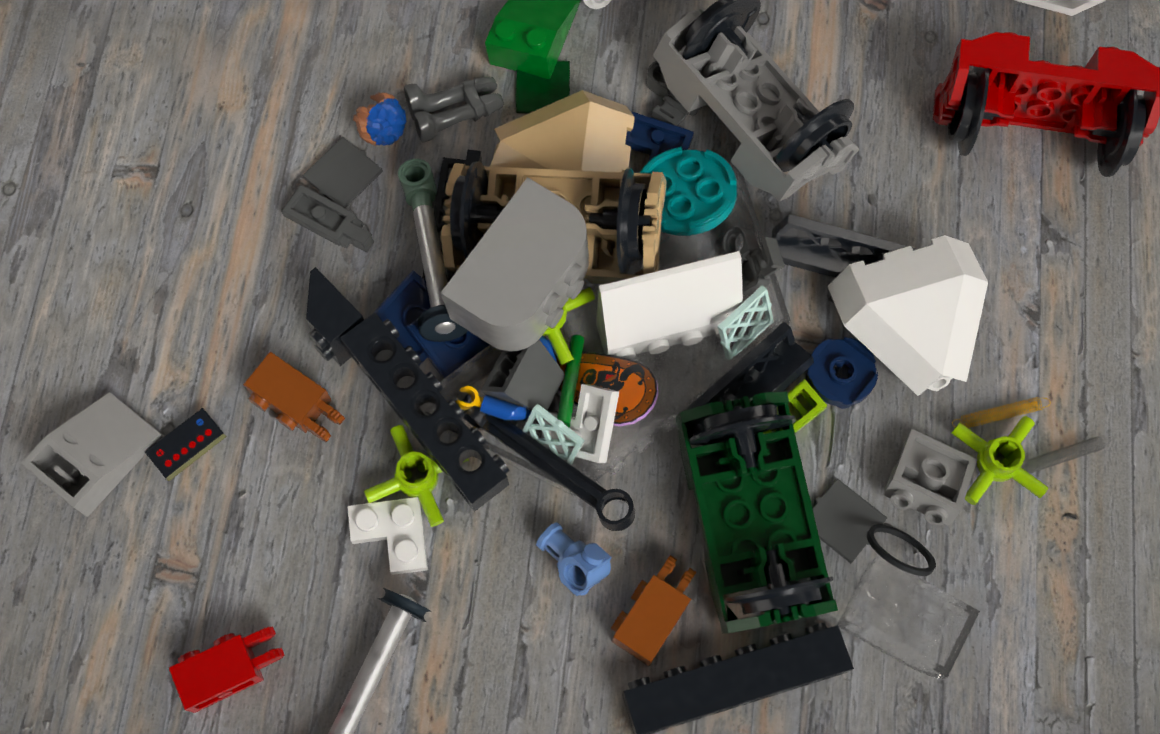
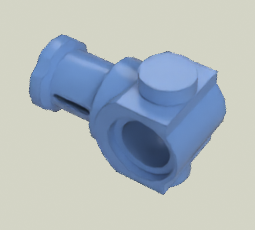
M557 522L547 527L537 540L536 546L542 551L546 550L558 561L557 569L561 583L576 596L586 595L590 588L600 583L601 580L610 574V560L612 557L596 543L586 545L580 540L574 542L563 532V527Z

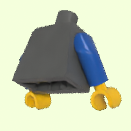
M541 336L536 343L528 348L519 351L502 350L481 389L485 397H480L474 387L464 386L459 391L468 393L471 396V403H465L461 400H456L455 402L462 410L476 406L480 408V412L503 420H526L537 404L548 412L558 413L560 395L556 392L564 379V372L557 364L550 340Z

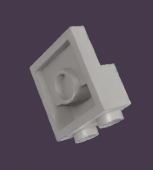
M911 429L906 437L898 461L891 471L883 495L890 498L891 503L896 508L902 510L911 508L924 514L925 520L932 525L940 526L945 524L950 526L962 509L977 459Z

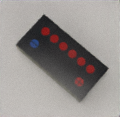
M201 408L145 451V453L162 475L170 481L226 438V435L204 408Z

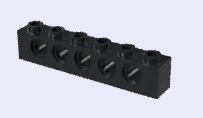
M373 313L340 337L346 351L475 512L509 486L508 476L506 475L510 471L498 454L491 457L483 447L487 444V441L475 426L469 429L462 421L465 414L453 399L448 402L440 393L443 387L431 372L425 375L418 366L421 363L419 356L410 345L404 348L397 340L400 334L391 321L386 319L383 322L376 313ZM382 350L393 352L392 356L385 361L375 359ZM410 376L415 379L413 384L407 388L397 386V382L402 377ZM425 403H433L437 406L430 415H421L418 413V410ZM446 430H455L459 433L457 439L451 443H444L439 440L441 434ZM475 457L481 461V464L474 471H466L461 467L465 459Z

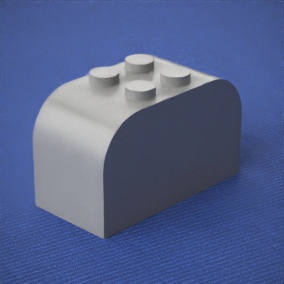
M527 177L440 294L450 319L500 350L519 351L536 343L548 327L554 328L563 315L564 310L562 308L569 298L575 299L583 288V278L589 267V250L586 223L582 214L574 205Z

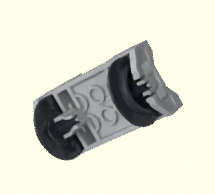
M718 0L706 10L701 8L700 10L689 12L663 35L653 57L659 63L669 91L688 112L707 104L741 142V145L730 160L752 186L772 194L779 202L790 197L807 182L828 172L834 175L844 170L859 150V147L847 136L852 128V122L849 118L854 110V103L850 99H843L819 112L748 33V30L759 14L760 0ZM685 47L683 55H681L679 51Z

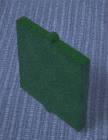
M557 61L550 80L517 70L516 113L529 114L570 96V61Z

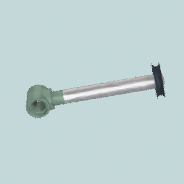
M419 158L410 159L400 166L398 177L406 202L413 209L431 307L418 318L419 334L422 338L433 342L451 341L460 338L468 330L450 319L440 294L447 285V278L432 202L437 194V187L429 163Z
M383 588L385 596L378 599L392 607L328 734L354 733L411 616L426 622L424 619L425 613L432 611L418 604L409 596L397 594Z

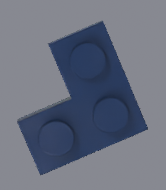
M632 112L634 115V126L631 131L626 133L625 145L631 146L633 150L649 154L648 162L660 153L670 149L682 147V150H689L694 131Z

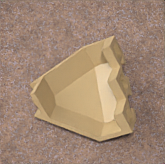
M581 90L495 128L494 130L500 142L496 145L489 167L624 172L626 168H629L631 146L625 145L626 133L633 129L634 115L626 105Z

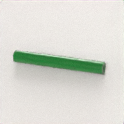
M577 334L572 335L570 339L569 350L574 360L566 363L557 419L561 420L567 427H570L584 346V337Z

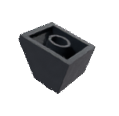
M315 267L310 271L306 320L312 331L308 335L316 344L314 345L316 350L326 361L333 358L341 367L351 356L346 351L340 337L364 321V318Z

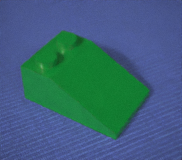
M508 0L496 15L485 41L490 65L514 71L519 70L550 80L581 0Z

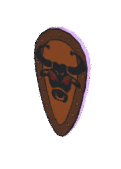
M582 352L574 400L576 406H578L581 384H590L619 391L614 426L620 427L634 424L649 414L655 406L659 393L657 380L648 367L640 362L619 356ZM556 355L557 364L565 373L566 363L561 365ZM563 381L558 389L560 393L562 391Z

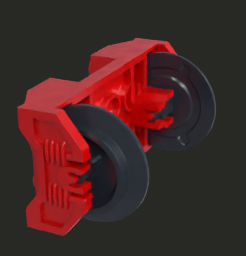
M994 32L973 40H960L956 48L951 70L944 83H939L935 90L933 120L939 125H948L949 139L958 141V150L961 156H967L971 152L981 126L991 127L996 125L1008 127V125L1071 133L1074 134V137L1086 138L1089 142L1098 143L1097 161L1099 171L1102 176L1111 177L1119 170L1121 165L1126 166L1133 160L1139 146L1143 144V137L1148 138L1149 134L1153 133L1160 118V67L1153 65L1133 51L1120 50L1117 47H1098L1084 68L1079 65L1051 64L1044 60L1030 61V37L1017 35L1013 32ZM969 66H974L972 71L969 70ZM1137 90L1144 91L1143 96L1137 95Z

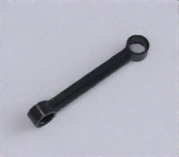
M467 393L462 401L471 403V396ZM476 406L462 410L465 414L463 419L469 424L475 426L478 430H485L595 508L601 524L608 530L622 531L633 523L635 508L632 498L627 492L621 489H604L507 420L482 413L480 408ZM612 500H622L629 506L627 515L617 521L608 520L602 513L603 508Z

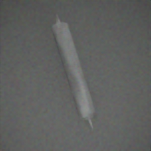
M1094 437L1076 443V445L1073 444L1055 450V452L1052 451L1034 457V459H1028L1023 464L1024 466L1026 464V467L1028 465L1029 472L1033 473L1049 468L1051 465L1054 466L1104 448H1102V443L1100 445L1099 440Z

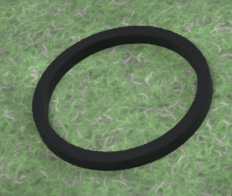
M873 525L867 532V540L871 547L893 566L918 576H928L934 571L936 567L934 557L920 542L910 535L886 525ZM874 533H889L905 540L925 557L928 567H913L894 558L878 544Z

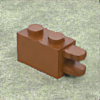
M272 352L268 353L243 384L250 393L248 400L264 412L267 408L278 414L276 419L291 431L297 427L304 433L309 431L322 441L327 442L331 437L329 431L315 423L321 413L330 421L339 425L345 419L342 414L329 405L332 400L326 389Z
M671 555L657 576L653 575L648 583L641 580L631 596V599L635 601L634 606L628 614L622 610L611 627V630L615 632L612 642L647 666H650L691 601V598L683 593L695 576V570L689 568L685 571L676 589L664 581L676 566L677 559Z

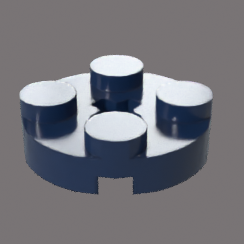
M846 337L843 340L828 339L819 344L813 351L814 364L807 369L805 379L824 402L841 409H846L862 402L868 397L876 385L878 372L876 374L875 357L864 344L856 339ZM843 365L849 368L847 374L850 378H838L833 367L841 368Z

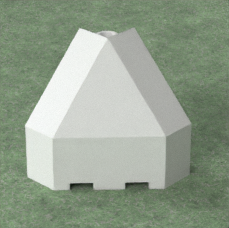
M946 235L931 239L930 246L913 251L912 247L908 246L883 254L884 260L865 265L862 260L849 264L827 286L843 325L917 396L926 389L939 391L946 387L953 378L967 382L988 280L969 243Z

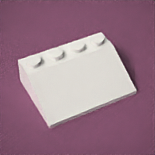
M737 251L600 285L598 287L596 326L604 354L632 360L636 357V354L648 351L650 354H658L668 350L672 345L683 343V345L689 346L701 342L703 337L715 334L717 337H720L717 326L743 303L740 252ZM728 328L726 330L727 336L729 335L731 328Z

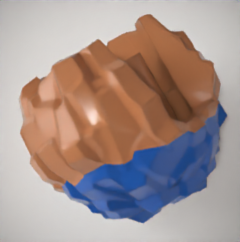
M378 92V94L370 96V99L376 101L377 104H370L367 108L364 106L357 108L353 120L356 122L360 138L364 139L367 143L374 146L392 145L404 133L407 122L406 113L393 95Z

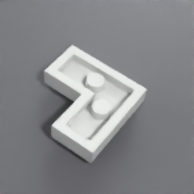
M581 384L576 417L571 418L569 427L585 440L576 457L596 463L607 462L619 391L590 384ZM549 412L557 418V412ZM544 419L545 424L551 425L548 421ZM548 430L552 439H558L555 431ZM563 434L565 440H571ZM542 444L547 449H550L548 444ZM555 445L557 452L565 454L562 445ZM568 446L572 453L575 446Z
M418 497L348 506L350 541L352 544L387 540L390 573L392 575L428 570L422 505Z

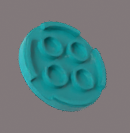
M682 147L670 149L652 158L640 171V173L650 174L652 172H663L667 181L661 222V232L676 236H691L704 233L721 224L735 206L737 200L735 173L723 157L708 149L705 152L682 150Z

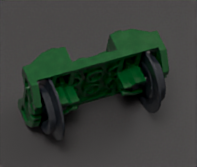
M787 392L760 393L752 398L745 396L740 400H726L724 404L722 402L709 403L682 411L675 418L688 489L694 490L709 559L704 561L722 634L755 629L838 611L836 599H833L830 586L833 576L828 577L793 423L796 422V417L790 414ZM701 424L703 432L693 436L695 425ZM691 445H705L695 448L691 447ZM810 577V581L793 585L788 584L789 581ZM765 586L768 588V590L724 598L726 594ZM726 603L741 604L743 615L761 612V614L738 619Z

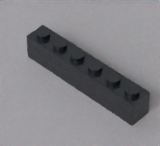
M825 622L805 628L806 635L792 639L791 633L783 634L770 639L771 646L757 650L756 644H751L734 650L736 657L722 661L720 655H715L699 661L700 668L686 671L685 666H680L663 672L665 678L655 682H651L649 677L629 682V690L623 691L622 697L633 733L653 734L848 673L854 667L839 626L827 628Z

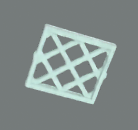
M763 285L717 326L721 338L720 344L723 346L726 359L730 362L774 322L768 290ZM761 297H762V302H763V303H762V305L758 306L759 301H760V299H761ZM759 311L755 320H751L754 312ZM764 311H765V316H766V317H765V319H761V318H762V315H763V313H764ZM749 312L745 321H741L744 313ZM752 326L748 335H744L747 327ZM742 327L738 336H734L737 328ZM728 328H731L730 333L727 337L726 330ZM735 342L732 349H730V343Z
M539 404L533 408L522 430L526 434L530 432L532 438L540 444H548L554 454L563 460H567V463L572 465L585 441ZM535 418H537L539 424H533ZM543 418L546 421H548L551 425L545 424ZM535 430H542L545 438H538ZM548 430L555 431L558 439H552ZM563 434L571 440H565ZM555 445H562L565 454H559ZM568 446H575L572 453Z

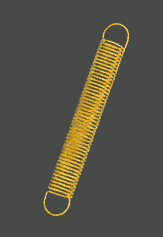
M1032 398V401L1027 399L1023 400V402L1019 401L1011 405L1007 404L998 408L995 407V409L990 408L978 413L975 412V414L970 413L971 417L969 414L962 416L963 421L965 417L967 419L965 426L971 428L983 423L986 424V422L991 423V421L1002 420L1003 417L1007 419L1011 418V416H1019L1031 413L1030 411L1035 412L1042 409H1040V403L1038 407L1037 400Z

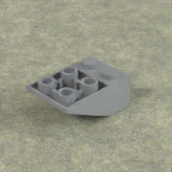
M109 392L46 435L25 457L21 464L73 508L88 517L146 454L145 451L161 438L162 434Z

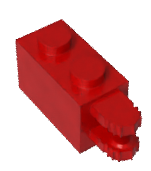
M273 626L256 631L246 637L240 634L235 636L234 633H230L216 639L213 642L214 647L201 653L200 650H193L178 658L179 663L169 667V671L184 710L196 713L263 681L264 678L260 669L277 662L285 656L282 648H274L260 656H254L253 647L275 637L276 633Z

